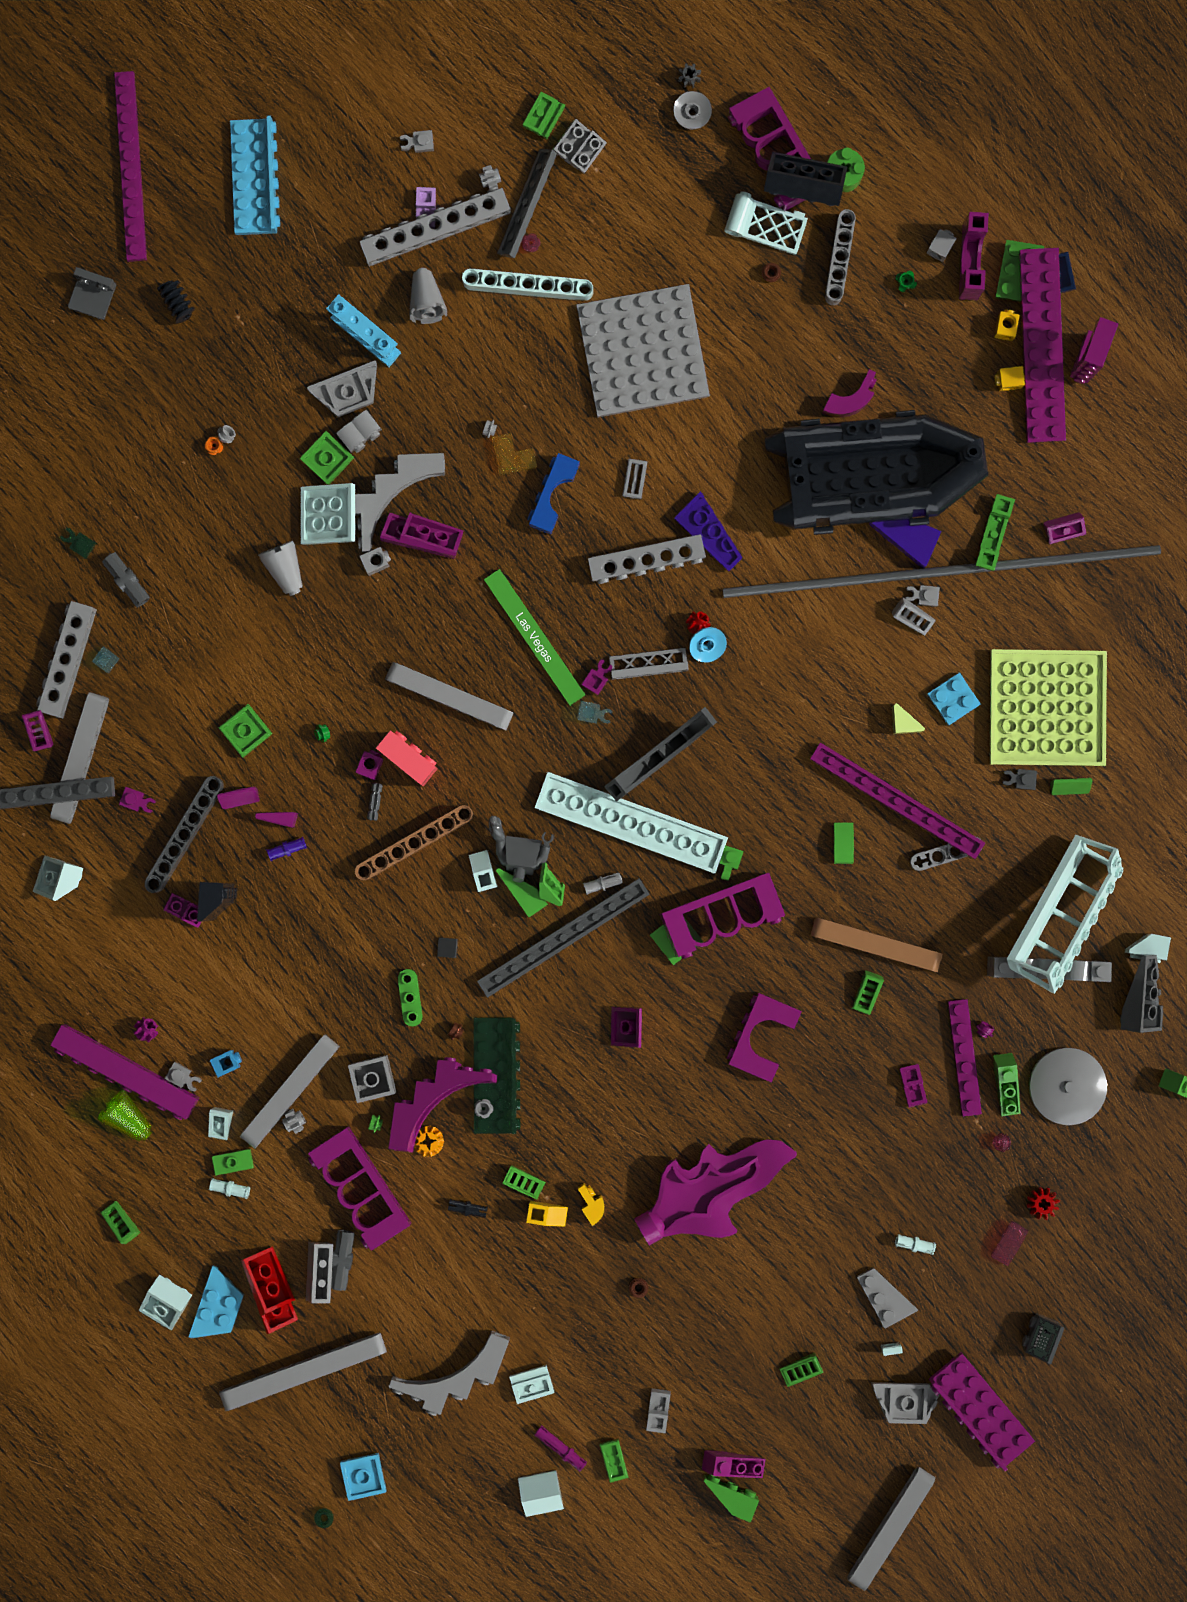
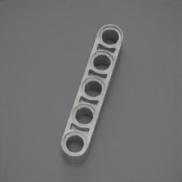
M849 209L840 212L836 223L825 291V300L829 305L839 304L844 294L856 220L854 212ZM848 217L850 218L851 223L845 224L842 222L841 218ZM844 235L848 241L841 242L838 237ZM842 254L845 260L838 261L835 255ZM838 272L841 274L842 279L836 280L832 274ZM831 291H836L839 294V297L835 299L831 298L829 293Z

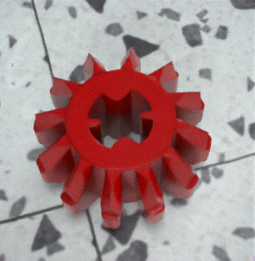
M1038 1187V1193L1032 1190L1033 1198L1027 1196V1200L1032 1202L1026 1204L1027 1208H1032L1029 1213L1031 1215L1036 1214V1219L1038 1220L1041 1216H1043L1044 1220H1048V1214L1054 1217L1055 1214L1052 1210H1059V1207L1054 1205L1060 1202L1059 1199H1054L1057 1194L1055 1192L1050 1193V1188L1048 1187L1045 1188L1044 1192L1042 1187ZM1042 1199L1047 1202V1204H1044L1045 1207L1039 1205V1202L1042 1203Z

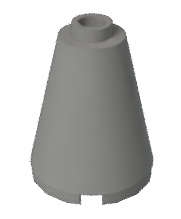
M419 268L413 273L409 310L410 320L415 323L416 320H419L421 324L441 321L444 314L445 317L447 316V307L432 272L427 270V268Z
M293 541L259 554L261 562L285 594L289 593L292 596L301 592L299 588L303 586Z

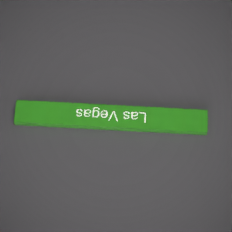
M499 569L485 578L484 581L569 706L584 697L585 693L501 570Z

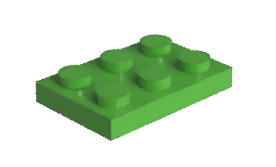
M1006 240L995 298L1021 302L1019 250L1041 249L1044 246Z

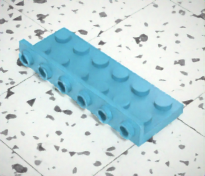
M267 116V119L230 120L235 235L277 233V227H280V216L277 215L276 208H279L280 204L279 197H276V189H279L278 178H275V171H278V161L274 159V152H277V141L273 137V133L277 132L276 121H273L271 116Z

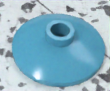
M703 628L697 631L691 638L689 643L690 653L697 661L712 662L724 653L727 645L726 637L717 628Z

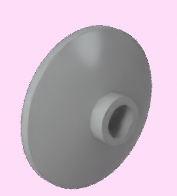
M696 91L686 92L679 96L675 102V119L686 129H699L711 117L712 108L710 101L702 93ZM694 110L696 114L690 115L689 111Z

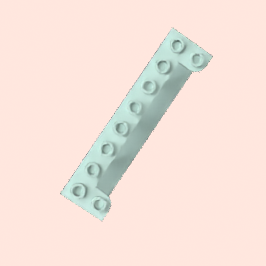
M1075 835L1007 957L1011 970L1055 994L1057 989L1061 988L1066 972H1069L1072 968L1074 957L1079 955L1081 945L1084 940H1087L1092 924L1095 925L1097 922L1099 911L1105 907L1106 898L1109 893L1113 892L1117 878L1122 876L1123 867L1117 848ZM1086 844L1111 852L1109 860L1087 848ZM1084 855H1089L1107 866L1108 875L1099 891L1073 878ZM1069 883L1095 897L1082 922L1056 909ZM1052 914L1078 927L1065 954L1039 940ZM1035 945L1061 959L1060 963L1053 961L1047 971L1025 962ZM1024 967L1029 970L1045 975L1047 977L1048 983L1028 973L1022 968Z

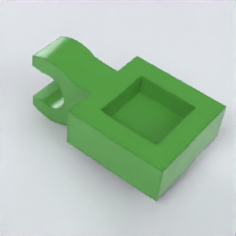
M725 845L719 863L724 866L720 879L728 881L732 868L738 870L744 851Z

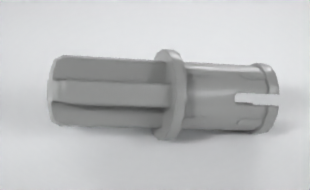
M616 873L603 878L600 876V879L583 884L588 895L592 892L602 889L605 891V888L619 885L622 883L620 873Z

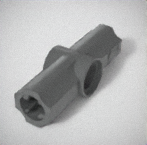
M116 552L108 555L102 562L114 577V581L119 588L128 595L137 608L148 602L150 596L140 585L139 579L129 567L127 568Z
M338 1230L336 1248L333 1251L331 1289L346 1291L349 1270H351L353 1261L352 1248L355 1232L350 1230Z

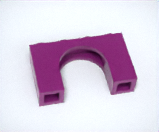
M969 212L963 222L959 299L978 300L985 289L986 270H981V252L984 237L988 232L989 213Z
M1100 317L1096 321L1093 331L1088 330L1085 334L1070 377L1074 378L1075 382L1081 384L1088 383L1102 369L1118 323Z
M757 993V996H752L749 1006L752 1007L749 1014L745 1013L742 1024L744 1026L742 1031L738 1030L734 1041L737 1042L735 1048H730L726 1059L729 1060V1065L772 1083L779 1064L757 1055L752 1050L750 1045L751 1031L755 1025L765 1020H773L795 1029L802 1011Z

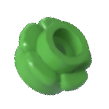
M372 1115L368 1130L373 1131V1133L381 1129L383 1119H380V1115Z

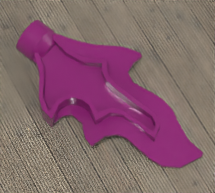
M765 1139L728 1156L717 1153L708 1144L702 1151L699 1163L690 1170L681 1168L674 1157L665 1165L661 1173L658 1197L653 1207L634 1218L649 1246L663 1237L681 1233L717 1238L734 1235L737 1233V1229L732 1225L728 1215L732 1206L743 1198L766 1187L781 1168L797 1156V1152L780 1140Z

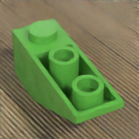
M1012 1053L993 1055L1001 1116L1021 1114L1018 1070L1015 1058Z
M704 1474V1482L733 1516L751 1523L759 1502L756 1492L750 1489H745L744 1491L739 1489L738 1485L728 1481L724 1483L717 1476H707Z

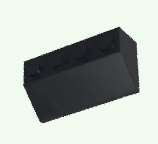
M772 152L764 191L773 195L780 194L789 198H800L809 202L825 203L828 206H839L847 166Z
M200 882L197 921H213L233 904L234 899H237L235 884Z

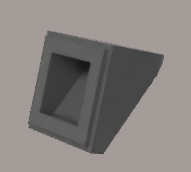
M439 937L437 957L457 958L458 939Z

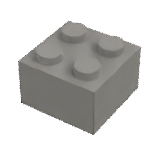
M388 1055L348 1065L357 1103L396 1093Z

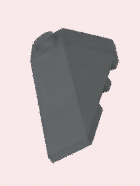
M1143 955L1122 1009L1120 1017L1121 1030L1138 1033L1162 1031L1163 1005H1159L1158 998L1161 995V989L1157 988V980L1159 978L1157 955Z

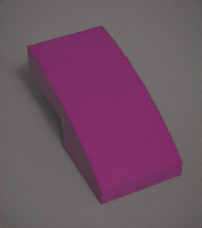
M919 1065L900 1068L908 1108L927 1104Z

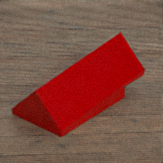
M273 1246L241 1260L266 1333L270 1334L297 1321L298 1318L291 1303L295 1299Z

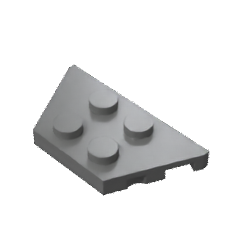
M372 361L311 385L307 389L337 417L343 416L374 403L377 363Z
M871 1382L873 1391L888 1423L927 1424L931 1411L935 1409L938 1403L939 1395L937 1396L930 1388L931 1383Z

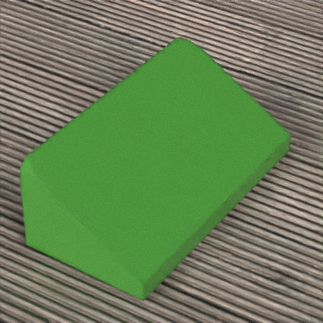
M1092 779L1051 780V794H1088L1091 789Z

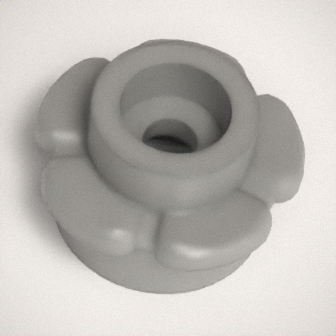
M494 420L486 421L482 435L488 436L487 438L495 434L497 425L494 424Z
M224 425L217 430L220 441L232 443L236 435L232 427Z
M487 1099L478 1100L475 1103L474 1112L477 1116L487 1118L493 1112V1105Z

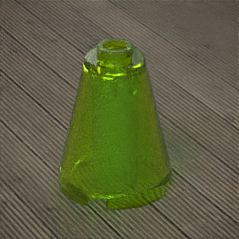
M125 1090L119 1091L108 1102L105 1109L106 1112L102 1110L97 1117L100 1122L137 1141L142 1139L145 1141L152 1133L150 1131L152 1126Z

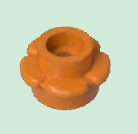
M209 437L205 443V450L211 455L221 453L223 442L218 437Z

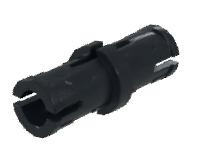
M450 1198L449 1204L456 1205L457 1207L449 1205L448 1211L465 1214L464 1216L473 1215L486 1219L487 1213L479 1212V1210L487 1212L488 1206L471 1204V1201L462 1202Z

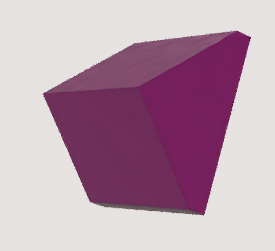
M612 1007L611 1046L641 1048L642 1008Z

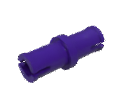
M301 837L288 843L286 841L282 842L283 844L267 849L270 861H273L285 855L291 856V853L306 849L307 846L304 838Z

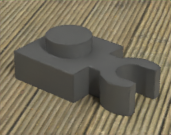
M1017 769L1016 774L1012 771L1003 772V774L1010 776L1008 782L1002 781L1003 785L1016 783V789L1036 790L1037 771Z

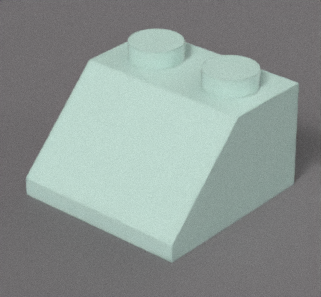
M159 1275L147 1292L139 1311L172 1330L186 1308L192 1294L186 1289L175 1285L168 1278Z

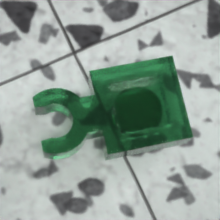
M66 527L65 530L70 533V537L64 538L60 536V539L65 543H72L69 548L87 559L97 543L80 532L75 536V532Z

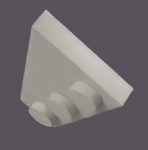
M871 1268L856 1276L885 1329L918 1311L875 1268Z

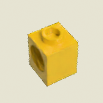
M1012 310L1001 311L997 317L994 338L1013 341L1016 337L1020 315L1015 314V311ZM1003 321H1009L1012 327L1005 328L1003 326Z
M1023 366L1001 368L998 370L997 375H995V385L999 386V391L1022 389L1025 386Z

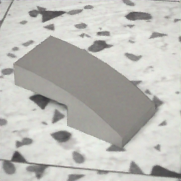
M651 1389L646 1431L666 1433L671 1391Z

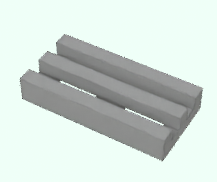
M628 460L622 497L641 500L647 461ZM633 463L635 464L632 489L631 493H627L631 465ZM639 465H643L639 493L635 494Z

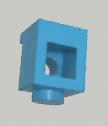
M230 1050L211 1059L210 1062L217 1077H220L240 1068L239 1063L242 1062V1059L238 1052L234 1053L233 1050ZM226 1059L231 1060L230 1066L225 1064Z

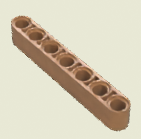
M465 805L459 806L356 866V877L360 880H369L465 825L473 818L472 809ZM462 809H467L470 813L469 817L465 820L459 817V812ZM447 818H450L453 822L450 829H445L442 825L443 821ZM429 828H434L436 831V836L432 839L426 836V831ZM414 837L419 840V846L415 849L409 845L410 839ZM396 847H400L403 851L400 858L393 856V850ZM378 857H384L386 860V864L382 868L376 865ZM363 866L369 869L367 877H362L359 873L360 868Z
M815 917L810 934L813 937L934 972H938L943 955L942 953Z

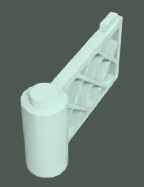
M740 192V194L735 195L724 231L729 235L743 237L796 255L808 218L804 217L805 213L796 210L793 213L754 200L751 198V194L747 192ZM756 206L763 208L766 216L757 219L754 213ZM776 213L782 215L784 222L775 225L771 217ZM768 218L772 228L763 231L759 222ZM793 220L801 221V228L793 231L789 222ZM757 224L761 232L756 236L748 234L749 227ZM786 224L790 234L781 237L777 228ZM774 230L779 239L771 242L766 234ZM792 236L795 241L794 249L786 247L783 240Z

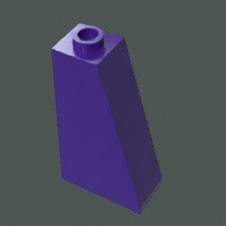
M909 519L869 523L873 529L921 568L927 566L941 534V531L928 525L910 526Z

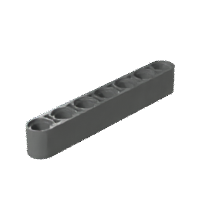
M210 776L204 781L146 878L145 888L147 891L159 893L166 886L218 799L217 795L221 794L224 783L220 778ZM212 780L218 782L216 790L210 789L209 784ZM203 796H206L209 800L208 805L205 807L200 805V799ZM193 813H197L199 816L196 823L190 821V816ZM184 829L189 833L186 840H182L180 837V832ZM173 846H177L179 849V853L175 857L170 853V849ZM164 862L169 865V870L166 873H163L160 869L161 864ZM153 879H157L159 882V887L155 890L151 888L150 884Z

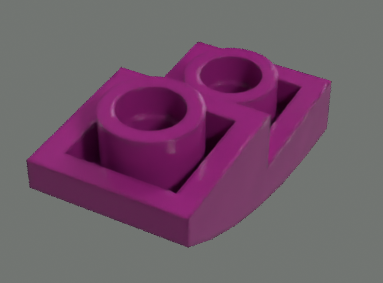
M171 893L163 910L198 928L201 922L197 921L198 905Z

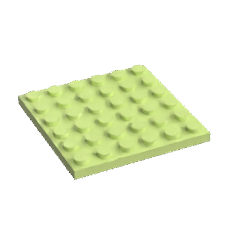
M991 649L990 765L1106 766L1107 651Z

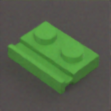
M540 92L523 123V127L539 136L541 135L547 140L561 116L565 104Z

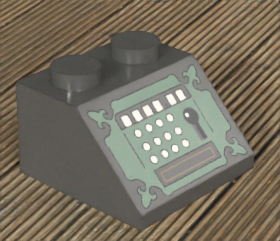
M1036 1313L1035 1317L1030 1319L1028 1335H1025L1022 1340L1023 1350L1051 1364L1064 1327L1058 1321Z

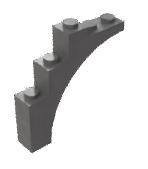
M704 707L655 748L610 781L605 788L617 802L696 741L717 721L707 708Z

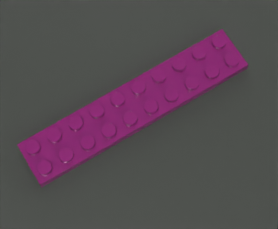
M1059 248L1019 250L1026 440L1027 443L1066 441Z

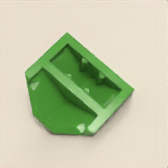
M546 862L542 863L539 898L557 906H562L565 885L557 880L548 869Z

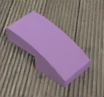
M417 187L416 217L427 214V216L433 214L436 210V188ZM435 221L430 223L429 227L431 229H435Z

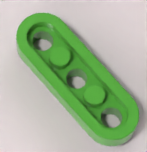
M405 969L398 975L401 1007L404 1022L408 1026L413 1027L420 1024L423 1018L419 984L416 972L411 969ZM406 975L411 977L410 982L404 981ZM408 994L413 995V1001L407 1000ZM411 1013L416 1015V1019L413 1021L409 1019Z

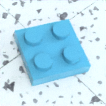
M960 672L927 694L948 726L981 705Z
M379 1453L340 1462L348 1501L386 1493L387 1490Z

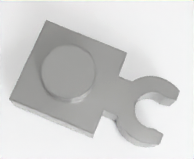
M432 130L413 132V137L411 138L407 135L400 136L401 141L408 142L406 146H401L402 151H409L411 148L415 149V153L434 151Z
M920 585L919 590L911 586L907 587L906 591H912L913 597H906L905 599L910 602L918 599V605L937 607L940 587Z
M177 1062L173 1063L165 1077L166 1080L180 1088L187 1084L188 1089L191 1091L197 1090V1088L192 1086L194 1080L199 1083L202 1081L200 1077L189 1076L192 1070Z

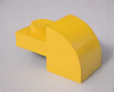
M583 1183L578 1186L579 1192L587 1203L582 1207V1211L593 1226L603 1216L604 1200L602 1195L594 1198L593 1196L596 1194L590 1185L586 1186Z

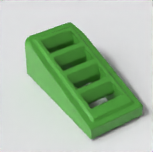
M865 970L852 1009L868 1015L871 1014L884 982L883 976ZM868 979H869V980H872V981H875V982H877V983H876V984H873V983H871V982H868ZM865 986L874 989V992L864 989ZM862 993L871 996V999L863 997ZM859 1001L868 1003L869 1006L867 1007L859 1004Z
M513 1165L510 1166L502 1184L534 1199H538L546 1183ZM514 1172L517 1173L514 1182H511L510 1180ZM520 1177H525L521 1186L517 1185ZM527 1180H532L528 1189H525L524 1186ZM534 1183H539L535 1192H531Z
M114 1201L100 1212L121 1244H127L141 1233L117 1201ZM117 1210V1213L110 1218L109 1214ZM121 1216L122 1219H120L117 1223H114V1221ZM125 1223L126 1226L120 1230L119 1227Z
M815 1353L780 1368L787 1387L824 1373ZM812 1361L815 1367L814 1370H811V1367L808 1362ZM805 1364L808 1373H804L801 1365ZM795 1367H798L801 1376H797L794 1370ZM788 1370H791L794 1379H790L787 1373Z

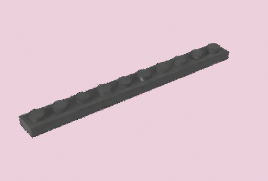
M640 878L478 980V984L488 998L650 895Z

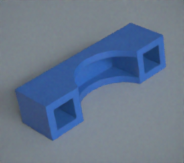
M558 453L557 457L552 458L549 466L552 470L549 475H545L542 483L545 487L542 493L538 492L535 499L537 506L535 510H531L528 516L530 527L550 535L552 534L558 514L551 507L550 496L558 485L573 482L580 461Z

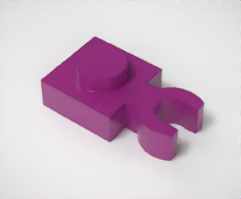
M603 659L598 663V670L591 669L582 683L584 687L599 695L608 681L604 675L613 669L612 665L608 669H603Z
M125 787L119 805L135 811H139L140 807H142L145 812L152 813L153 810L148 809L147 804L149 802L156 803V800L152 798L143 799L145 793Z

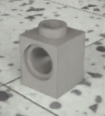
M940 229L927 254L943 263L956 240L954 234L948 230L943 231Z
M381 547L360 556L369 576L390 567L388 564L391 561L387 550L383 551ZM380 556L382 559L381 563L373 565L371 562L373 557Z

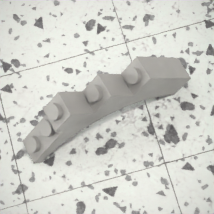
M444 453L398 455V460H394V469L398 474L375 475V480H372V491H376V494H355V516H361V518H358V530L362 531V537L358 538V545L364 554L372 551V539L376 524L384 509L395 496L418 481L430 477L445 476Z
M491 1331L486 1344L477 1356L465 1367L453 1374L426 1381L405 1380L393 1376L389 1388H392L394 1393L403 1395V1393L408 1394L415 1401L420 1402L424 1400L423 1409H426V1413L434 1416L436 1414L441 1415L448 1393L452 1394V1397L457 1400H463V1398L467 1400L475 1378L484 1385L494 1384L510 1337Z

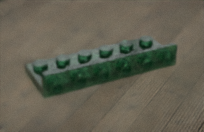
M516 1017L474 1018V1071L480 1072V1069L492 1070L491 1073L497 1075L496 1083L474 1085V1110L475 1103L478 1100L487 1099L493 1105V1112L487 1118L477 1116L474 1112V1134H517V1130L521 1129V1119L517 1118V1110H520V1099H517V1091H520V1079H517V1072H520V1060H517V1052H520V1041H516V1033H520V1022H516Z

